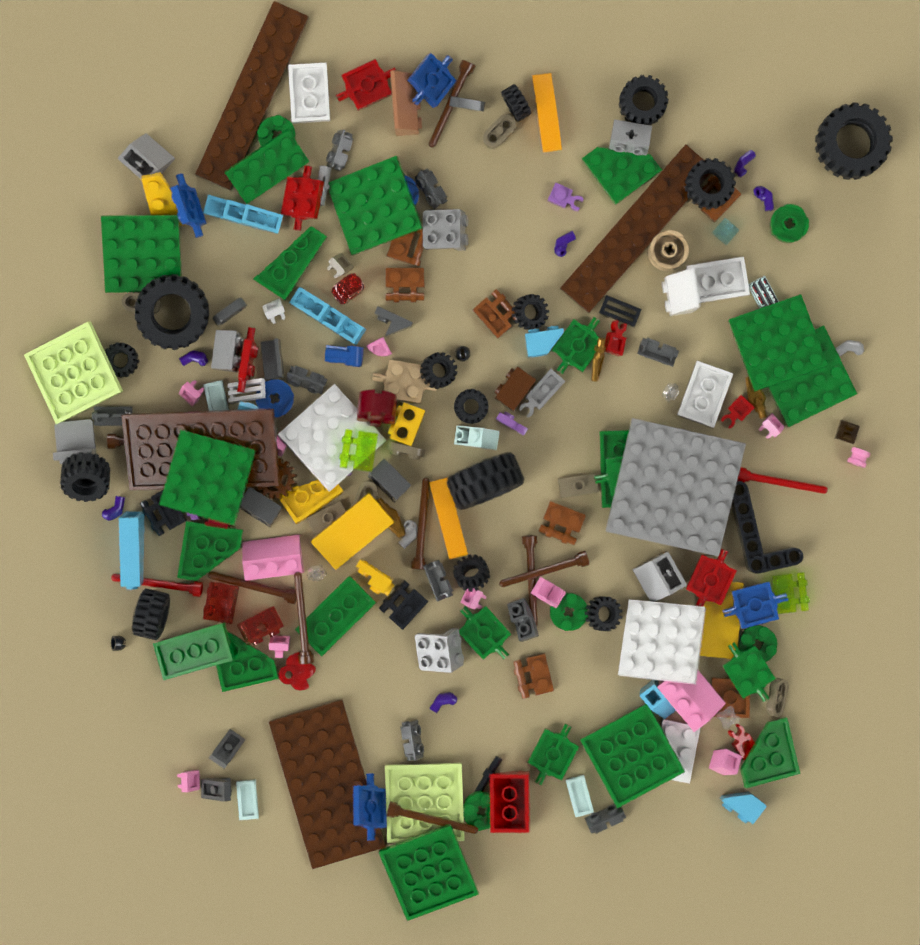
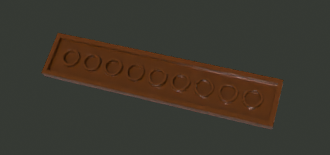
M273 1L195 173L196 176L231 191L233 184L224 171L247 156L309 20V16Z
M685 144L560 289L587 313H590L652 242L654 237L659 234L686 203L688 192L685 191V180L692 167L699 161H704V159ZM704 174L701 176L699 180L700 185L707 179V177L710 174Z

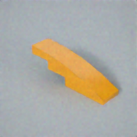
M551 73L532 75L543 152L562 150Z
M447 477L429 483L449 559L468 555L455 503L447 486Z

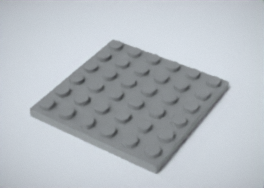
M632 418L605 531L719 556L746 444Z

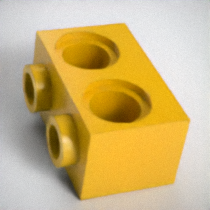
M404 402L402 406L399 405L396 410V416L398 417L396 423L391 424L388 434H391L390 439L412 447L425 410ZM413 410L415 417L412 420H406L404 418L405 411ZM403 427L408 430V435L405 438L397 436L399 428Z

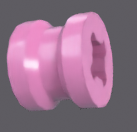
M852 447V455L848 458L847 462L866 468V459L870 457L871 453Z

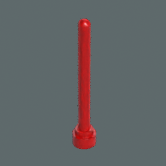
M740 467L737 481L744 483L751 480L822 494L828 491L826 486L755 474L744 467Z
M113 574L111 576L112 581L120 582V574ZM143 578V586L186 591L194 597L202 596L203 582L195 581L194 583L185 584Z

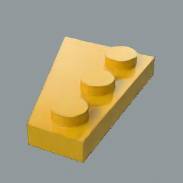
M161 172L141 176L151 215H177L178 210L171 197V187Z
M315 480L308 484L292 487L294 491L289 490L288 497L282 494L280 501L294 522L299 524L344 493V491L338 484L329 492L319 480Z

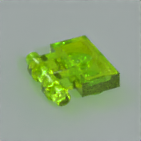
M345 429V434L342 436L341 441L343 443L342 453L339 454L340 468H347L348 461L354 462L353 470L372 472L378 434L359 431L358 437L354 438L352 437L353 430ZM351 444L356 445L355 455L349 454Z
M804 572L797 573V581H793L792 574L772 576L774 595L786 593L788 601L777 603L778 614L797 612L796 604H801V611L809 610L808 603H810V599L807 597L806 590L808 582L807 579L805 580ZM794 587H799V598H795Z

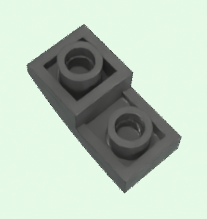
M522 598L508 603L511 622L515 623L519 641L524 642L539 637L534 617L526 599Z

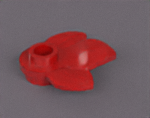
M296 652L287 658L286 665L279 670L278 677L283 684H290L295 690L302 691L309 688L306 679L313 676L316 667L311 663L299 664L298 655L300 652ZM287 671L291 672L292 674L291 678L289 679L285 676V673Z

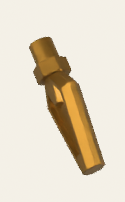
M598 338L597 345L594 348L596 352L593 356L591 380L594 382L599 380L605 357L606 339Z
M746 377L748 401L755 407V412H758L760 419L766 418V406L764 405L766 396L762 390L754 392L749 377Z
M382 497L377 499V502L394 520V523L388 528L398 538L405 535V530L397 510L389 507Z

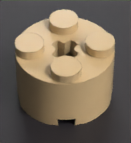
M674 230L663 231L656 235L648 248L651 264L661 271L676 270L685 262L689 254V246L684 236ZM670 247V251L673 253L667 255L664 249Z

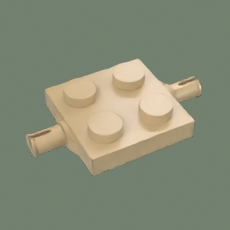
M389 360L388 370L385 375L373 373L372 381L383 382L384 391L394 393L398 401L421 404L425 389L437 391L435 386L431 388L429 387L430 383H424L426 379H422L423 373H420V369L423 367L419 364Z

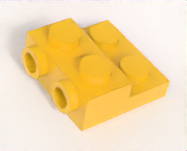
M360 559L356 565L359 568L357 572L365 577L371 576L368 582L371 585L369 589L378 595L383 593L388 596L394 587V584H392L394 579L364 559Z

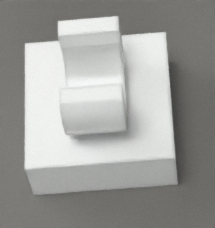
M280 298L262 306L267 319H271L273 324L276 323L274 317L277 315H281L282 319H285V310Z

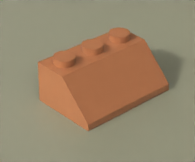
M390 71L396 136L419 135V129H422V118L418 117L417 110H421V105H415V102H412V99L416 96V89L407 81L412 73Z

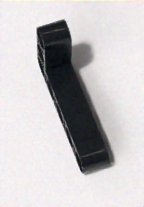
M737 481L736 485H741L743 492L739 496L734 492L731 504L747 570L760 574L800 564L804 557L803 552L798 548L789 547L763 553L748 486L742 481ZM742 503L747 506V512L741 514L738 510L739 505ZM745 522H749L752 526L751 531L748 533L743 531V524ZM749 541L755 542L756 548L754 551L748 550L747 544ZM791 551L797 552L798 557L795 561L789 559ZM773 555H777L779 558V562L775 566L770 563ZM755 559L760 562V568L754 570L751 566Z

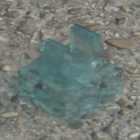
M724 218L712 234L727 245L739 229Z

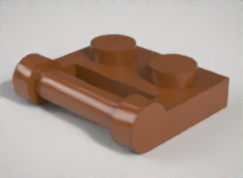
M423 229L416 231L420 233L412 258L407 256L415 232L391 241L387 257L420 267V258L424 249Z

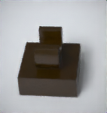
M840 420L834 439L854 444L860 426Z

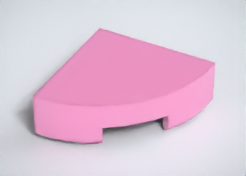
M383 337L367 345L369 351L377 356L392 355Z

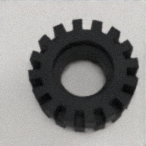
M516 84L501 91L503 100L516 121L519 122L532 114L524 95H522Z
M525 295L519 297L518 301L514 302L513 305L515 307L512 308V311H515V314H512V318L516 317L514 322L515 324L519 323L518 327L531 330L539 328L546 323L544 320L548 319L549 316L546 314L549 313V310H546L545 307L548 304L543 303L545 299L540 298V295ZM527 305L534 306L536 310V316L533 319L527 318L525 314Z
M117 342L109 345L110 347L105 349V353L116 377L123 378L133 374L134 370L138 368L137 364L139 363V356L136 350L126 343ZM125 353L127 355L128 362L124 367H117L114 364L116 354Z
M436 352L427 357L421 364V367H423L420 369V373H423L421 378L426 379L425 384L430 383L429 387L433 388L435 386V389H442L455 380L456 377L454 376L458 372L455 371L457 365H453L455 360H450L451 356L449 354L445 356L446 353ZM434 364L443 366L445 370L443 377H437L433 373Z
M467 389L461 392L456 397L454 403L456 416L467 424H475L483 420L489 407L486 396L475 389ZM469 399H474L479 404V409L474 414H468L464 410V403Z
M471 554L468 555V558H465V556L461 557L463 561L458 560V565H454L455 570H453L459 587L465 591L468 588L469 592H472L473 588H475V591H478L479 586L481 588L485 587L483 583L487 584L489 582L487 578L490 579V571L486 561L481 556L478 558L476 554L473 557ZM478 569L474 576H465L469 570Z
M599 596L593 598L594 600H590L589 603L591 605L586 606V609H589V611L585 612V615H588V618L585 619L586 622H590L588 624L590 627L598 631H611V629L617 628L615 625H620L621 622L618 619H622L623 616H619V613H623V611L618 609L621 605L616 603V599ZM603 606L607 607L609 611L606 621L599 619V610Z

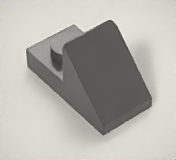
M379 306L376 308L375 315L378 316L377 320L386 324L388 321L391 322L386 337L409 329L413 325V322Z
M229 729L209 759L225 769L245 742V739Z
M201 779V798L223 802L231 801V779Z

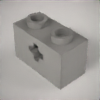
M614 120L609 149L616 152L647 155L652 126Z

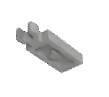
M550 369L525 397L529 402L522 404L519 410L521 411L524 407H528L530 412L526 417H530L534 412L533 408L536 407L540 410L563 385L565 380Z

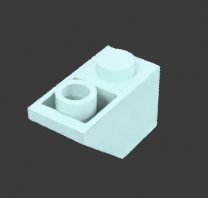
M457 425L454 444L497 450L499 431Z

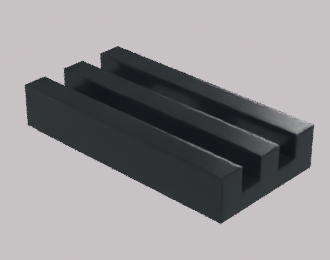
M606 295L599 314L635 327L642 309ZM610 301L612 303L635 311L636 314L633 315L631 313L608 305L607 302ZM605 308H607L609 310L632 318L633 322L604 310Z

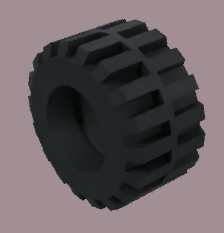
M640 75L639 78L635 76L623 87L619 97V108H621L620 113L625 116L627 122L629 120L632 123L651 126L652 123L655 124L662 118L667 109L669 98H667L668 91L664 89L665 85L663 83L660 84L658 78L654 80L651 75H648V77ZM638 92L649 93L654 99V107L647 111L639 110L633 104L632 98L634 94Z
M706 158L704 161L701 160L694 165L685 180V191L688 192V199H692L691 203L699 205L698 207L701 209L705 207L706 210L716 209L724 205L735 190L736 181H734L735 174L731 172L732 168L730 166L727 167L725 165L726 162L723 160L719 162L717 158L713 160ZM702 175H715L721 183L720 191L716 194L704 192L699 183Z
M79 452L77 455L72 454L71 457H67L65 462L62 463L61 490L69 498H74L76 501L88 502L91 500L93 502L97 498H103V495L108 493L110 487L111 470L109 463L105 462V458L99 457L98 454L93 455L91 452Z
M147 588L142 591L133 616V635L156 641L161 637L170 608V596L168 593Z

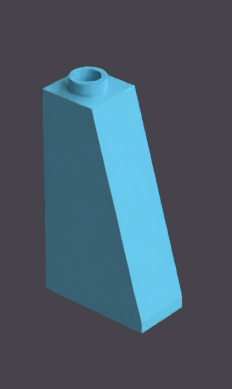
M126 511L119 517L121 587H126L128 590L138 589L143 584L145 516L142 511Z

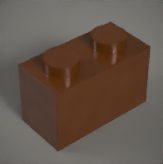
M518 366L515 370L511 368L506 375L507 382L504 385L500 384L494 392L497 394L495 399L513 412L536 381L535 378Z

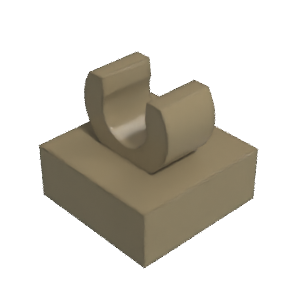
M340 253L328 261L330 265L327 269L329 271L334 268L337 271L334 278L350 272L354 267Z

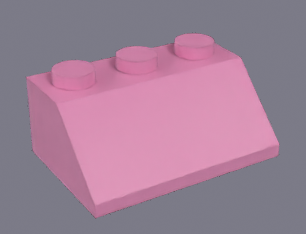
M300 535L242 542V562L245 581L293 575L296 572L304 573Z
M699 670L697 672L696 684L660 680L657 686L694 732L710 721L726 704Z

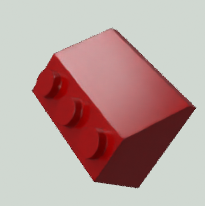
M509 771L490 774V833H529L531 829L530 771Z

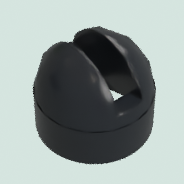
M460 346L456 349L455 356L461 362L467 361L470 358V350L466 346ZM460 349H464L465 358L461 357Z
M112 636V651H121L126 647V645H123V642L126 641L124 637Z

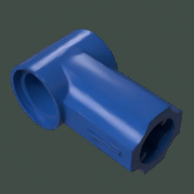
M326 345L325 362L362 367L364 348Z

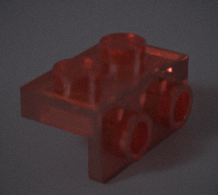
M210 582L207 588L206 604L203 609V619L232 624L239 586L221 582Z

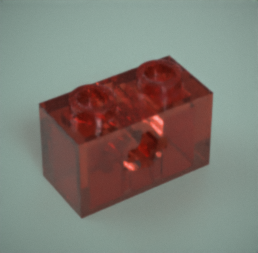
M272 606L237 624V627L246 644L252 643L255 646L264 641L263 637L267 635L273 637L281 633L280 628L284 627L275 607ZM262 624L265 625V628H263V630H258L257 627H259Z

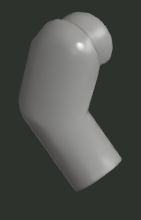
M847 340L835 348L839 357L847 351H852L856 355L864 353V345L859 341Z
M407 520L404 523L405 536L399 541L404 549L417 538V525L412 520Z

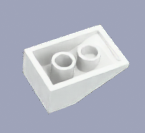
M694 268L664 278L662 290L663 293L667 294L665 309L666 312L670 313V316L693 313L700 307Z

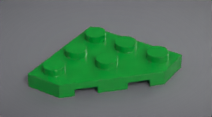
M596 147L581 159L615 205L662 171L654 158L649 154L635 155L629 152H616L609 148Z
M186 521L177 578L197 581L241 549L244 530L205 526L203 523Z
M227 631L235 660L216 665L222 692L279 679L276 663L273 658Z
M787 717L771 720L765 724L740 768L744 788L801 774Z

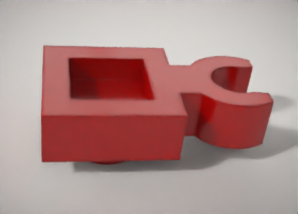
M615 320L611 323L612 332H607L605 352L619 357L623 356L626 337L622 335L627 329V324H620V328H618L619 321Z
M740 395L728 407L731 413L724 415L721 421L723 422L726 418H730L732 423L728 428L731 429L734 427L737 418L742 422L755 407L744 396Z
M736 724L737 733L735 734L734 731L728 730V734L735 739L731 744L736 753L742 756V760H745L755 742L751 735L744 731L743 726Z

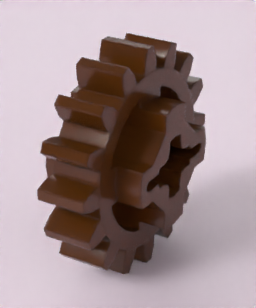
M282 458L278 459L279 466L284 468L279 470L280 485L258 487L259 491L264 490V496L267 497L269 495V498L273 500L275 496L279 500L282 499V494L288 497V491H294L291 487L292 484L297 485V482L293 481L297 474L292 473L295 468L293 466L289 467L290 462L288 461L283 463ZM276 487L279 491H271L269 488Z

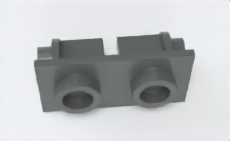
M339 130L334 134L332 150L328 152L326 157L327 167H334L338 171H342V168H345L348 155L342 153V151H350L353 134L345 133V130Z
M428 168L423 171L421 170L414 177L417 186L425 194L427 203L434 210L440 204L443 205L448 201V196L441 185L434 188L433 185L437 184L438 180L432 170L429 171Z
M649 337L642 339L637 354L665 365L674 366L675 359L679 353L676 347L663 344L662 348H659L660 342Z
M291 366L287 373L286 382L295 387H303L314 394H323V389L327 382V379L324 378L325 376L311 372L310 377H307V369Z
M94 407V412H92L94 426H123L121 415L133 414V407Z
M436 560L424 565L423 568L437 602L453 596V589L449 580L444 579L446 573L443 563Z
M418 719L411 722H401L402 740L409 739L408 743H403L407 761H417L423 758L424 746L421 743V727L418 724Z
M612 804L599 812L592 813L585 818L591 834H598L608 829L606 822L609 821L612 827L624 822L623 819L626 816L622 807L617 808L615 804Z

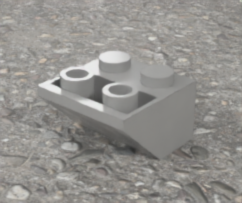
M147 133L129 144L118 157L140 179L143 175L159 172L162 174L175 160L170 153Z
M216 330L212 369L236 372L237 368H240L241 357H239V349L243 348L244 338H241L240 333L237 331Z
M668 551L632 569L651 602L660 600L687 586Z

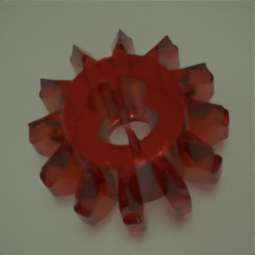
M351 273L334 285L332 294L342 305L357 297L364 290L365 286L359 276Z

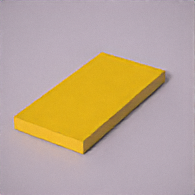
M369 492L315 536L311 543L329 564L337 570L392 525L394 520Z
M732 582L722 605L710 601L705 602L703 607L706 608L700 656L732 659L734 656L728 646L731 644L733 647L732 643L735 642L738 647L740 623L736 615L724 617L723 614L725 613L722 610L733 607L734 601L731 591L743 588L744 583Z

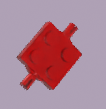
M374 59L342 74L346 90L336 94L338 101L350 98L359 111L391 96L392 92L388 86V79L391 78L390 71H396L395 67L384 72L379 67L377 60Z
M304 165L302 177H287L281 215L295 218L293 230L301 231L303 220L318 219L324 182L310 178L312 166Z
M248 327L247 337L244 339L237 392L245 393L246 382L251 377H254L255 374L253 361L254 358H257L259 347L254 342L256 328Z
M721 549L717 559L701 554L685 588L699 597L695 606L700 605L703 607L706 601L722 605L737 570L728 567L724 563L728 551Z

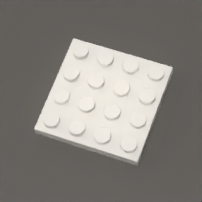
M335 384L277 435L329 492L386 442V439L376 428L370 426V422L357 421V408Z
M629 599L618 675L696 684L706 608L702 606Z

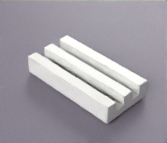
M265 379L248 380L246 386L258 384L260 386L245 388V393L261 391V393L235 397L237 394H243L235 390V388H238V382L229 383L228 388H230V391H228V395H230V398H228V402L232 404L240 401L266 398Z

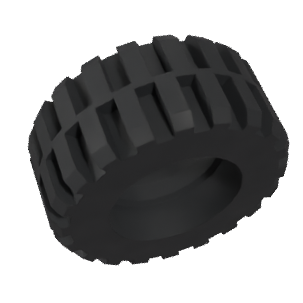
M859 103L844 104L838 109L833 110L823 120L817 130L818 134L815 136V142H817L815 151L819 153L818 160L820 163L824 162L826 165L824 168L827 171H833V175L836 177L843 176V179L846 180L851 178L856 180L872 174L887 160V155L892 149L890 143L893 142V136L889 135L892 129L890 125L886 126V117L884 115L880 117L877 114L879 112L878 109L874 108L871 110L869 109L870 105L865 103L862 106ZM856 125L867 133L870 140V150L864 157L859 159L850 158L839 149L837 133L843 126Z
M178 274L162 275L157 279L154 278L142 289L135 304L134 315L138 330H141L142 336L151 341L152 345L161 346V349L167 350V348H172V350H178L181 347H189L191 343H195L203 335L208 324L209 303L204 291L198 287L196 282L190 281L188 277L178 276ZM168 294H176L187 301L190 306L191 315L185 326L180 329L169 330L158 324L154 316V306L161 297Z
M509 452L476 463L451 475L447 479L448 489L455 506L459 510L480 505L524 484V476L516 457Z

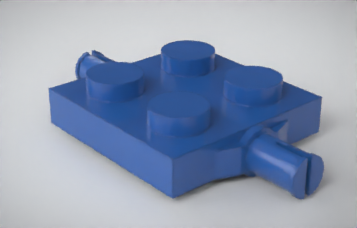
M429 53L408 78L407 81L418 92L412 99L415 105H419L422 99H425L432 108L438 106L457 81L447 68L453 61L450 56L447 55L441 62L432 53Z
M183 173L178 174L176 178L179 185L171 187V197L176 204L178 218L183 225L193 227L196 238L202 237L204 235L201 226L207 223L196 189L186 184Z
M764 582L731 591L734 601L733 607L723 609L722 611L725 613L723 614L724 617L736 615L741 629L778 620L777 603L788 601L786 593L775 596L771 590L770 582Z
M373 773L366 774L367 785L353 786L354 825L363 826L367 829V840L369 841L375 840L376 828H387L386 789L374 785L375 774Z

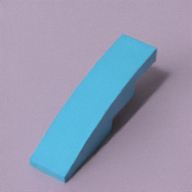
M209 194L203 214L276 234L279 232L283 215L228 199L225 200Z
M301 287L298 288L289 302L354 345H357L366 331L364 327Z

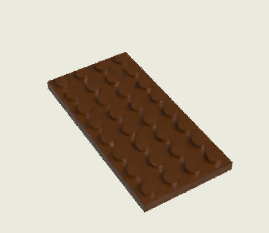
M274 408L121 415L129 490L164 489L180 430L256 450L246 487L280 485Z
M343 699L269 721L312 869L386 848L381 828L375 829V840L369 841L367 840V829L363 826L354 825L353 786L367 785V779Z

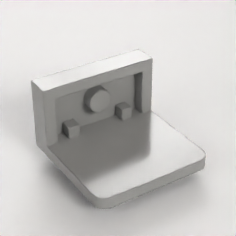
M461 209L424 211L423 247L425 249L454 248L457 251H465V246L468 245V235L465 234L466 226H468V216Z
M85 419L55 423L57 452L53 453L54 461H60V464H62L67 457H71L72 454L77 455L79 452L96 454L92 420Z
M452 628L444 634L418 633L415 635L418 664L421 670L452 673L464 665L461 637L458 628Z

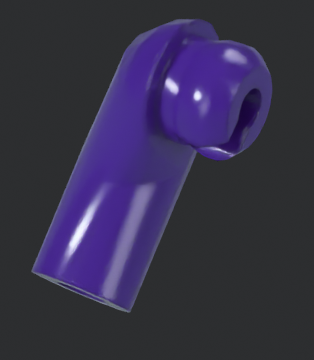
M749 150L739 158L734 168V173L739 178L747 173L744 166L756 157L753 150Z
M763 186L755 187L753 193L764 202L765 211H773L774 201L772 192Z
M573 231L557 238L554 252L557 256L564 257L567 253V244L576 240Z
M192 350L179 358L183 366L192 361L199 363L200 366L208 364L207 355L196 350Z
M116 496L114 506L108 510L104 509L102 517L108 521L119 517L123 513L125 497Z
M451 692L440 693L435 698L430 709L438 713L442 705H455L457 703V696Z

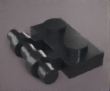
M163 490L151 496L154 502L153 505L150 506L147 500L140 503L144 516L147 515L152 524L150 527L153 531L155 530L158 537L165 534L162 528L163 525L166 524L168 529L172 530L187 521L182 511L159 505ZM157 509L163 518L159 521L153 512Z
M403 580L400 585L397 584L393 593L388 598L386 597L383 600L384 603L379 607L383 613L390 608L393 613L389 618L402 630L428 603V600L416 589H413L410 594L405 591L410 585L406 580ZM402 595L405 599L397 607L394 602Z

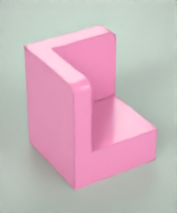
M542 577L539 578L531 594L555 608L558 607L566 593Z
M728 749L714 750L709 769L722 775H736L742 756Z

